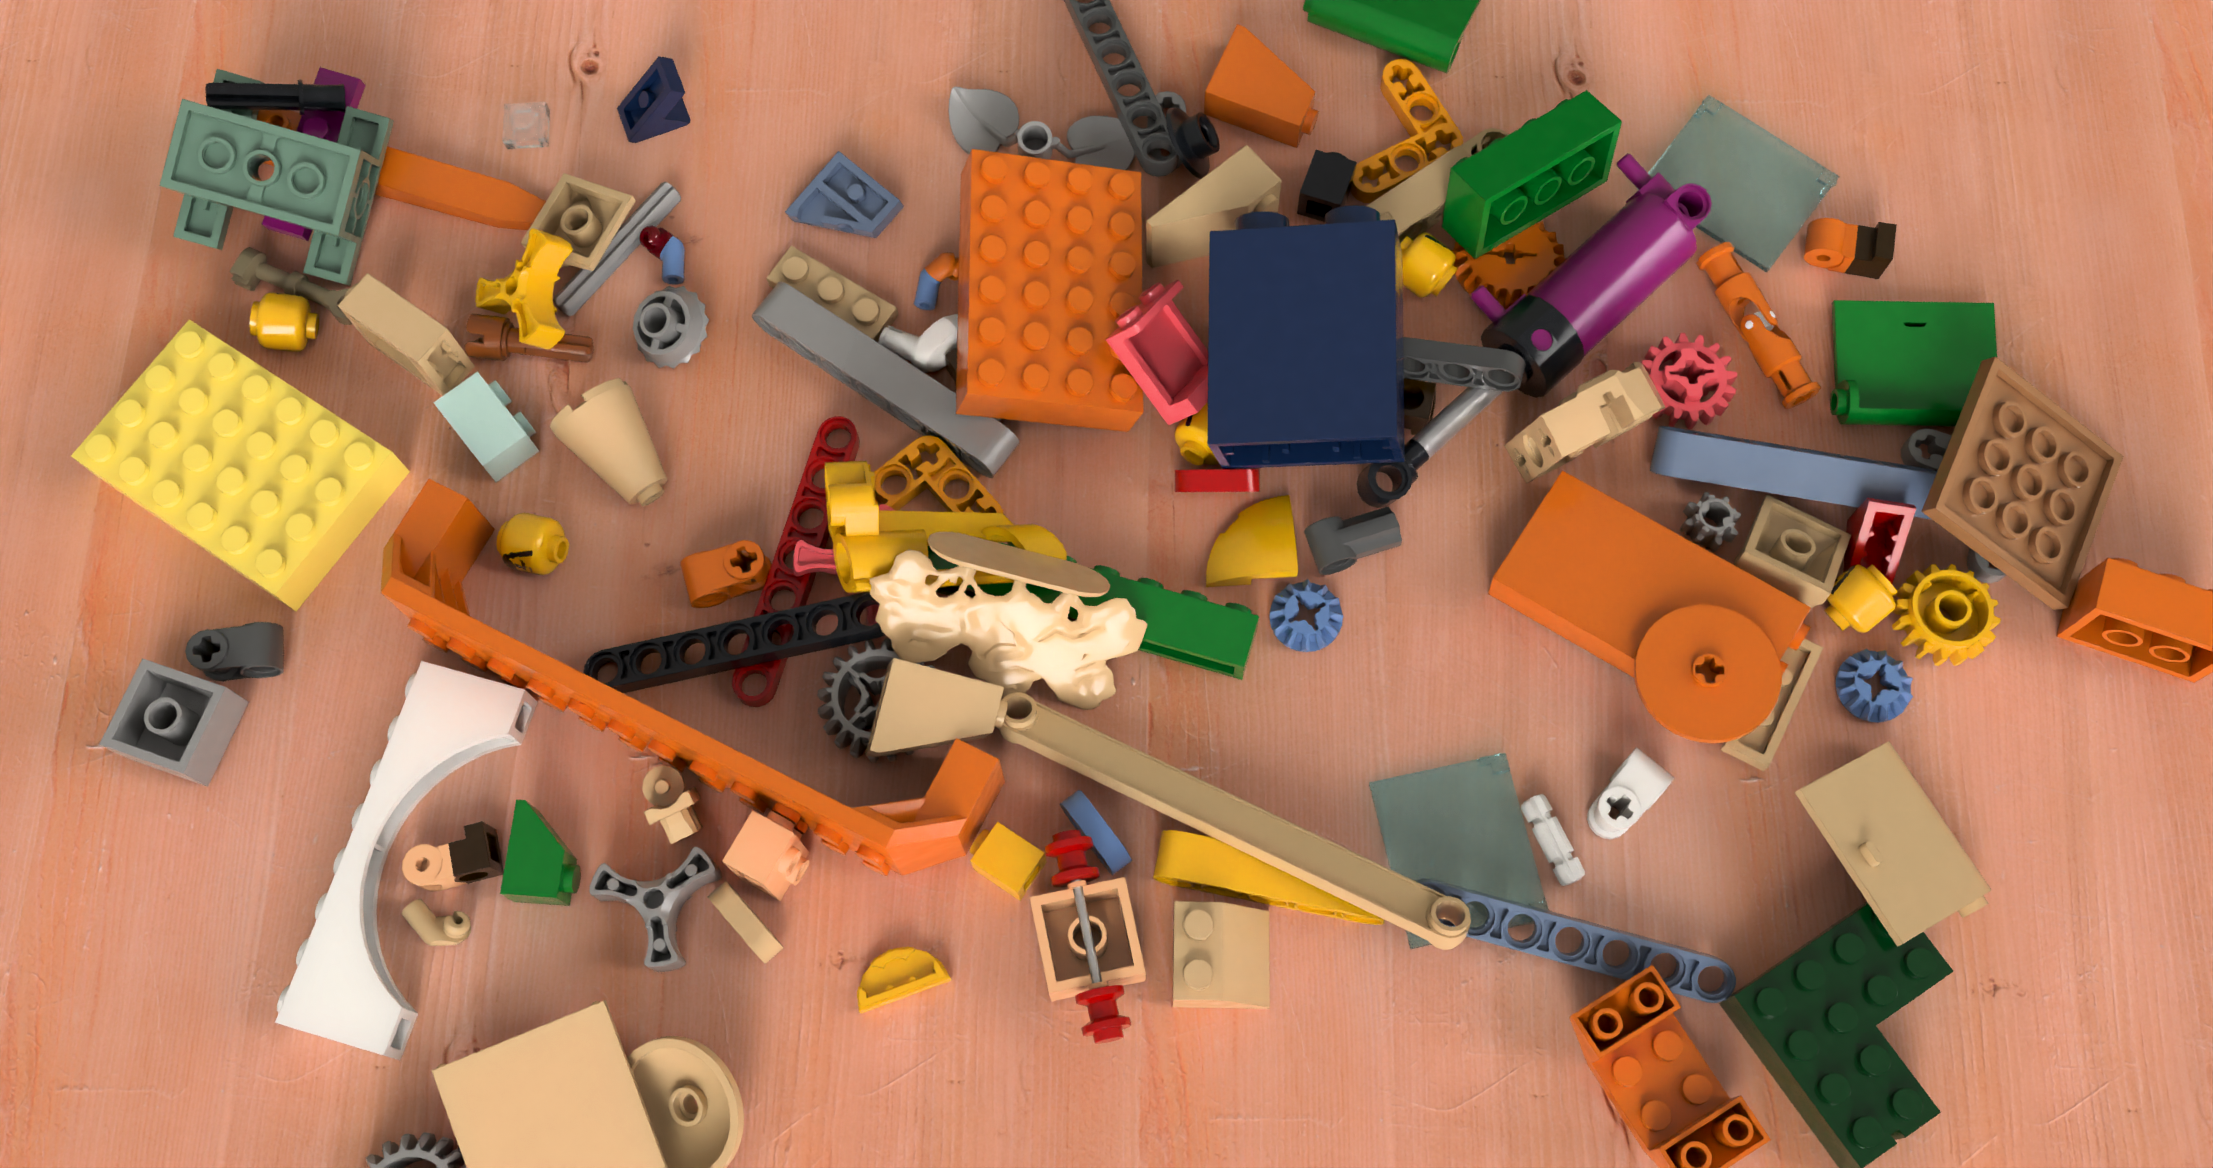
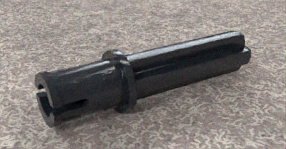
M298 80V84L208 83L205 88L207 106L216 109L300 111V115H305L304 111H340L341 113L346 111L344 84H303L302 80Z

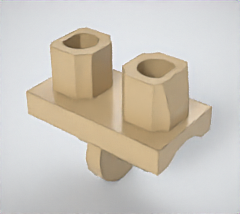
M662 765L650 770L643 779L642 785L644 796L650 803L655 805L644 811L649 825L660 820L671 844L699 831L703 826L693 808V804L701 799L696 787L684 792V778L672 766Z

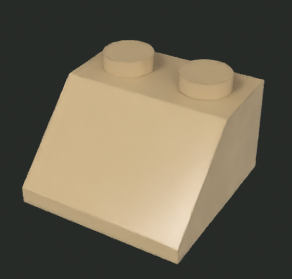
M1174 901L1173 1007L1269 1009V911L1226 902Z

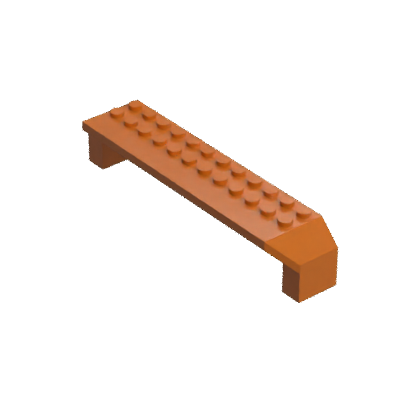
M431 479L427 480L383 548L381 594L410 619L407 627L423 636L422 640L444 653H448L451 649L463 656L461 658L462 661L481 672L486 673L489 668L501 676L500 680L507 685L525 690L527 688L540 695L539 699L560 712H564L568 708L580 716L578 719L597 731L603 732L607 726L609 730L619 735L618 740L639 752H643L647 746L650 751L659 756L658 760L667 766H672L681 773H683L687 766L690 771L700 776L698 780L706 786L720 793H723L726 787L730 788V791L740 797L739 801L747 807L764 814L766 808H769L772 812L791 821L795 825L794 829L801 834H805L808 828L813 830L817 836L822 838L821 843L842 855H846L849 849L856 852V855L864 859L862 864L881 875L887 876L889 871L892 870L904 876L965 856L1005 783L998 758L956 738L924 797L850 808L470 617L462 581L495 528L468 497Z

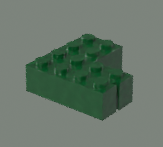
M1868 902L1856 908L1734 992L1725 1001L1719 1003L1839 1168H1864L1897 1144L1895 1140L1906 1138L1941 1113L1876 1025L1944 979L1953 970L1924 932L1897 947Z

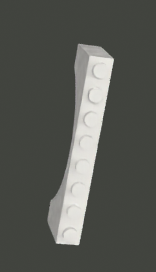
M421 661L417 673H413L406 684L405 703L400 715L396 716L389 726L387 735L389 742L382 759H379L372 768L370 774L371 786L366 799L354 812L352 818L353 831L346 848H343L335 859L333 867L334 878L328 893H325L318 901L315 910V925L309 939H306L298 950L296 957L298 967L291 984L282 991L277 1003L279 1014L275 1023L397 1060H401L418 1013L405 1000L396 987L386 967L379 942L377 899L382 870L388 852L397 833L416 805L435 785L450 773L485 754L503 748L522 745L538 703L525 689Z

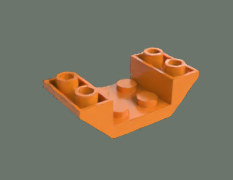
M1653 964L1569 1016L1588 1067L1643 1151L1659 1168H1729L1771 1140L1743 1097L1740 1095L1730 1099L1673 1013L1680 1009L1681 1006Z

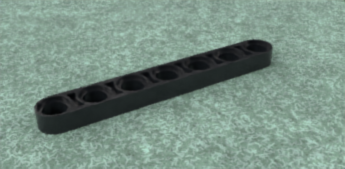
M864 592L604 649L594 653L587 660L584 666V674L598 680L600 668L606 663L615 662L618 666L617 675L612 681L604 684L621 693H627L872 640L885 634L882 633L878 623L872 626L862 625L860 617L866 607L880 604L871 597L870 592ZM836 615L838 617L836 630L829 635H818L816 632L818 621L823 616ZM783 624L792 625L794 634L791 640L783 645L773 644L772 634L774 630ZM738 634H747L750 639L747 649L738 655L729 654L728 644L730 640ZM693 644H704L706 649L703 659L696 664H686L684 660L686 650ZM651 653H660L662 660L659 668L651 674H643L641 671L643 659Z

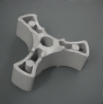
M693 847L687 859L678 869L668 873L663 878L653 881H637L624 878L609 865L603 863L598 867L593 876L589 892L599 901L624 902L634 906L639 911L648 931V950L644 964L655 972H668L680 969L686 964L676 941V923L682 906L686 900L692 897L691 895L696 890L708 883L720 880L722 874L716 863L702 849Z

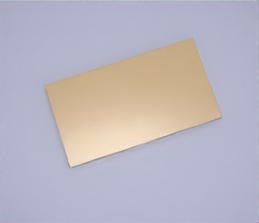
M606 1000L601 1002L595 1001L587 1008L449 1064H440L436 1069L431 1070L466 1168H668Z

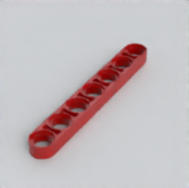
M834 416L828 418L818 429L753 617L778 612L772 608L771 600L781 590H789L795 594V603L791 608L805 606L817 572L796 576L793 569L785 565L787 555L792 550H795L799 540H803L818 548L825 549L830 535L828 530L825 488H819L813 484V478L818 471L824 469L825 462L855 461L860 439L855 425L845 417ZM837 429H844L851 434L849 443L841 448H833L827 444V437ZM811 508L822 511L824 514L823 520L817 527L808 529L799 524L800 516L804 511ZM783 624L774 630V632L781 636L780 645L786 644L791 640L794 634L792 625ZM748 635L746 636L741 653H743L749 645L750 639ZM788 658L735 669L732 677V687L740 701L749 707H761L769 703L776 694ZM751 674H761L767 680L764 691L756 696H748L742 690L745 678Z

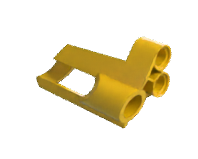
M867 461L825 462L828 530L834 543V561L839 581L847 593L870 592L872 587L869 582L870 578L889 573L894 564L895 557L908 549L920 551L928 557V538L936 532L961 533L997 543L1012 542L1016 548L1067 560V552L1063 544L1049 530L1035 524L1014 525L1003 513L879 510L878 504H875V474L871 472V464H868ZM938 569L937 571H943V570H949V569ZM976 570L974 575L977 585L1014 583L1013 579ZM928 575L925 578V584L930 586L937 581L938 576ZM958 577L956 584L949 582L948 579L939 588L960 586L963 579Z

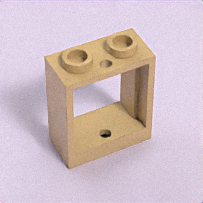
M368 273L359 283L349 288L344 299L338 305L371 346L442 396L458 386L475 367L448 328Z

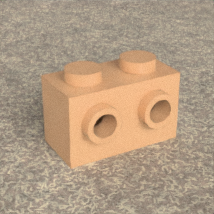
M752 810L722 862L740 880L781 901L790 884L797 885L803 878L809 866V860L806 859L809 851L800 841L803 835L794 829L795 825L791 821L772 811L768 813L767 817H764Z

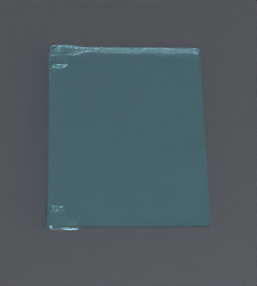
M1708 95L1702 101V104L1648 172L1651 177L1660 172L1675 190L1689 183L1700 185L1706 189L1711 198V210L1696 228L1720 243H1732L1735 253L1766 273L1830 189L1836 186L1837 180L1840 177L1711 95Z
M1496 753L1480 757L1476 760L1369 782L1391 870L1414 881L1422 878L1434 879L1549 911L1506 753ZM1477 901L1467 903L1466 906L1469 908L1471 918L1470 927L1481 926L1487 919L1488 911L1486 906ZM1519 914L1510 920L1508 928L1533 924L1534 921L1532 917L1526 914ZM1406 930L1410 949L1432 945L1428 940Z

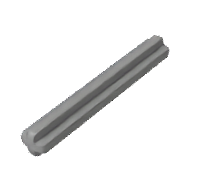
M661 183L622 224L594 271L581 268L553 299L556 307L568 316L574 315L641 244V231L647 226L653 225L656 227L681 201L679 192L669 183Z

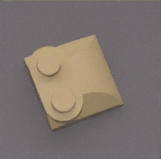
M563 173L521 241V244L526 249L529 232L532 228L562 237L571 244L573 250L560 268L570 265L594 271L636 200L632 195Z
M1766 495L1754 519L1744 546L1735 558L1734 565L1813 608L1816 605H1823L1831 594L1851 534L1770 495Z

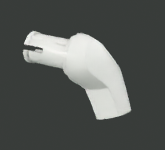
M958 314L942 317L925 330L921 336L913 335L888 325V327L883 329L878 343L899 357L911 361L913 366L924 373L939 371L946 366L945 355L957 348Z

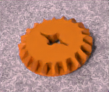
M1543 221L1532 225L1477 259H1474L1458 242H1455L1453 250L1456 256L1453 265L1458 268L1455 276L1463 289L1471 294L1480 285H1484L1505 309H1508L1523 294L1527 295L1566 259L1564 257V245L1557 242L1556 232H1548L1545 229ZM1505 252L1513 253V257L1516 259L1515 264L1506 263V258H1504Z

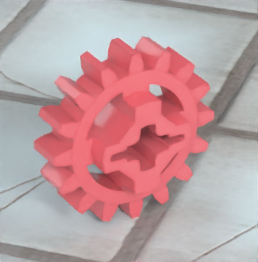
M1680 333L1675 344L1666 336L1662 338L1658 348L1654 346L1649 348L1644 357L1646 360L1641 362L1665 405L1664 409L1653 414L1652 417L1657 419L1663 414L1670 416V427H1674L1678 420L1681 419L1685 421L1687 429H1693L1698 418L1704 425H1709L1714 419L1715 414L1721 416L1729 406L1727 402H1730L1737 389L1731 385L1737 378V372L1726 371L1732 360L1731 357L1724 356L1719 358L1716 355L1720 347L1718 343L1711 345L1709 348L1703 346L1704 336L1699 335L1694 343L1688 342L1685 333ZM1672 359V365L1665 366L1663 371H1659V367ZM1710 391H1714L1710 399L1702 403L1700 402L1702 396H1707Z

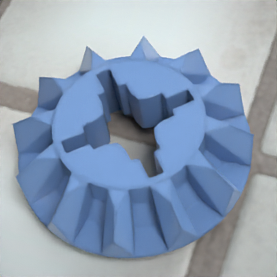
M1308 579L1301 583H1289L1279 594L1275 595L1269 615L1271 628L1278 640L1285 646L1300 652H1313L1328 646L1339 634L1343 621L1339 598L1335 597L1326 585L1311 583ZM1298 601H1300L1301 605L1304 604L1308 610L1320 608L1319 612L1314 616V628L1306 620L1293 621L1299 613Z
M1866 648L1849 656L1841 664L1836 675V691L1843 706L1854 716L1868 722H1886L1904 712L1908 703L1913 698L1911 695L1913 678L1909 677L1903 669V661H1897L1888 656L1886 650L1876 652L1868 651ZM1877 671H1880V684L1886 686L1888 690H1881L1871 701V685L1864 682V679H1870Z

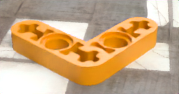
M1405 59L1393 60L1385 66L1380 89L1410 135V138L1364 159L1356 165L1351 193L1357 200L1363 203H1372L1449 152L1443 146L1435 149L1436 141L1439 140L1443 145L1450 143V150L1463 144L1461 131L1418 67L1413 62ZM1397 76L1399 80L1408 79L1406 89L1401 82L1392 83L1393 77ZM1415 106H1425L1432 111L1433 116L1429 120H1417L1411 115L1410 110ZM1430 153L1429 161L1427 160L1426 154ZM1401 156H1410L1417 161L1418 167L1412 171H1403L1396 166L1395 160ZM1384 166H1386L1387 171L1385 174H1383ZM1367 176L1370 180L1378 178L1377 186L1373 187L1370 183L1362 184L1363 177Z
M932 435L921 436L915 439L874 471L875 492L879 500L896 511L900 510L928 488L948 512H961L964 510L965 512H973L970 507L976 501L977 509L981 513L1004 514L1000 504L944 441ZM924 451L931 455L936 453L938 462L933 465L928 461L922 463L920 454ZM910 463L912 470L916 468L918 479L914 480L911 471L905 464ZM891 475L902 476L907 481L905 489L899 494H887L882 489L883 482L887 477ZM960 479L968 483L970 488L964 497L952 499L945 494V487L952 480Z

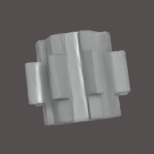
M1705 492L1698 504L1689 502L1683 510V513L1688 518L1680 527V531L1685 532V536L1689 535L1693 543L1706 546V549L1716 552L1722 545L1723 540L1732 542L1737 536L1738 532L1733 527L1741 517V513L1737 512L1736 508H1731L1728 504L1730 501L1729 497L1726 496L1723 499L1715 498V495ZM1704 517L1713 520L1716 523L1717 527H1713L1706 523Z

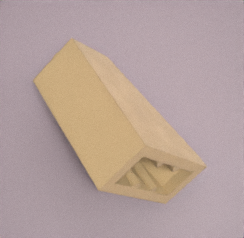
M893 658L887 667L865 755L880 757L953 744L956 738L964 742L986 738L993 733L994 727L1001 729L1008 706V701L1001 700L1004 687Z

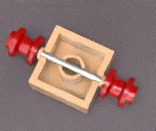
M1080 830L1059 832L1052 836L1053 843L1045 846V853L1048 857L1057 858L1059 872L1051 877L1052 886L1068 887V889L1030 897L1048 992L1051 1001L1075 996L1076 1004L1087 1007L1090 1022L1081 1028L1083 1036H1093L1095 1044L1116 1041L1124 1038L1122 1030L1131 1026L1130 1017L1119 1015L1116 1000L1125 994L1123 986L1146 981V971L1126 879L1121 877L1087 885V882L1100 877L1099 869L1089 866L1085 852L1093 847L1092 837L1081 836Z

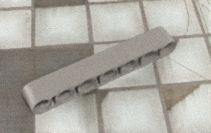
M778 282L752 314L753 320L766 333L922 436L932 435L944 441L960 461L986 477L993 478L1019 444L1017 436L995 418L956 414L955 392L784 282Z

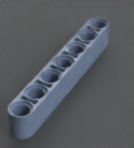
M1659 426L1650 466L1651 472L1664 476L1858 508L1867 498L1912 504L1916 507L1914 517L1925 519L1931 518L1921 511L1938 471L1668 426Z

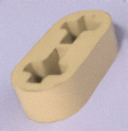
M727 881L707 896L763 963L766 964L784 948Z

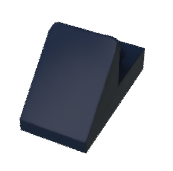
M658 56L617 107L629 142L638 143L684 127L690 123V117L682 98L685 90L673 59Z

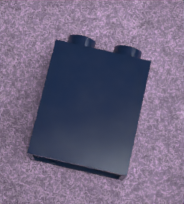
M1353 205L1338 207L1327 212L1325 224L1289 226V219L1279 213L1261 211L1239 216L1235 220V230L1210 231L1207 444L1222 469L1405 462L1403 259L1395 220H1380V213L1377 210L1366 206Z

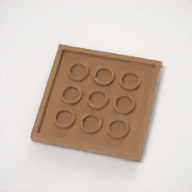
M1995 356L1981 361L1921 512L2051 609L2068 608L2124 456Z

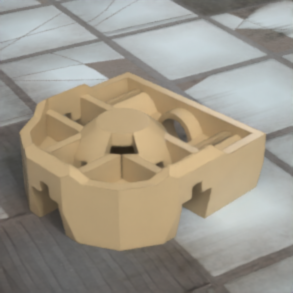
M1633 362L1622 372L1619 370H1609L1579 385L1577 391L1562 399L1558 407L1540 415L1504 446L1525 482L1529 483L1572 461L1589 446L1593 445L1597 448L1651 418L1653 414L1664 409L1665 405L1644 365L1641 362Z

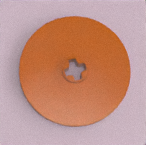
M1707 604L1690 605L1667 613L1648 629L1635 656V684L1640 699L1648 712L1657 722L1672 733L1692 741L1722 743L1736 740L1751 733L1767 719L1774 709L1781 691V665L1771 640L1752 620L1734 610L1721 606ZM1703 663L1710 664L1711 672L1719 673V675L1715 676L1712 683L1705 682V676L1696 673L1700 670Z

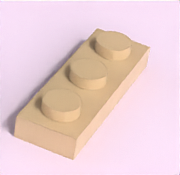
M790 246L766 278L769 286L772 288L778 282H784L876 342H879L883 329L888 327V325L891 326L899 315L897 307L793 246Z
M1805 638L1797 651L1788 647L1781 660L1789 665L1782 675L1781 691L1774 709L1767 719L1754 731L1736 740L1724 742L1720 750L1765 771L1770 766L1824 647Z

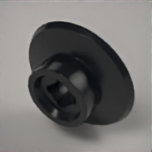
M1169 108L1166 113V124L1173 147L1189 172L1195 177L1202 179L1209 172V156L1220 149L1216 130L1209 118L1202 112L1189 117L1180 108Z

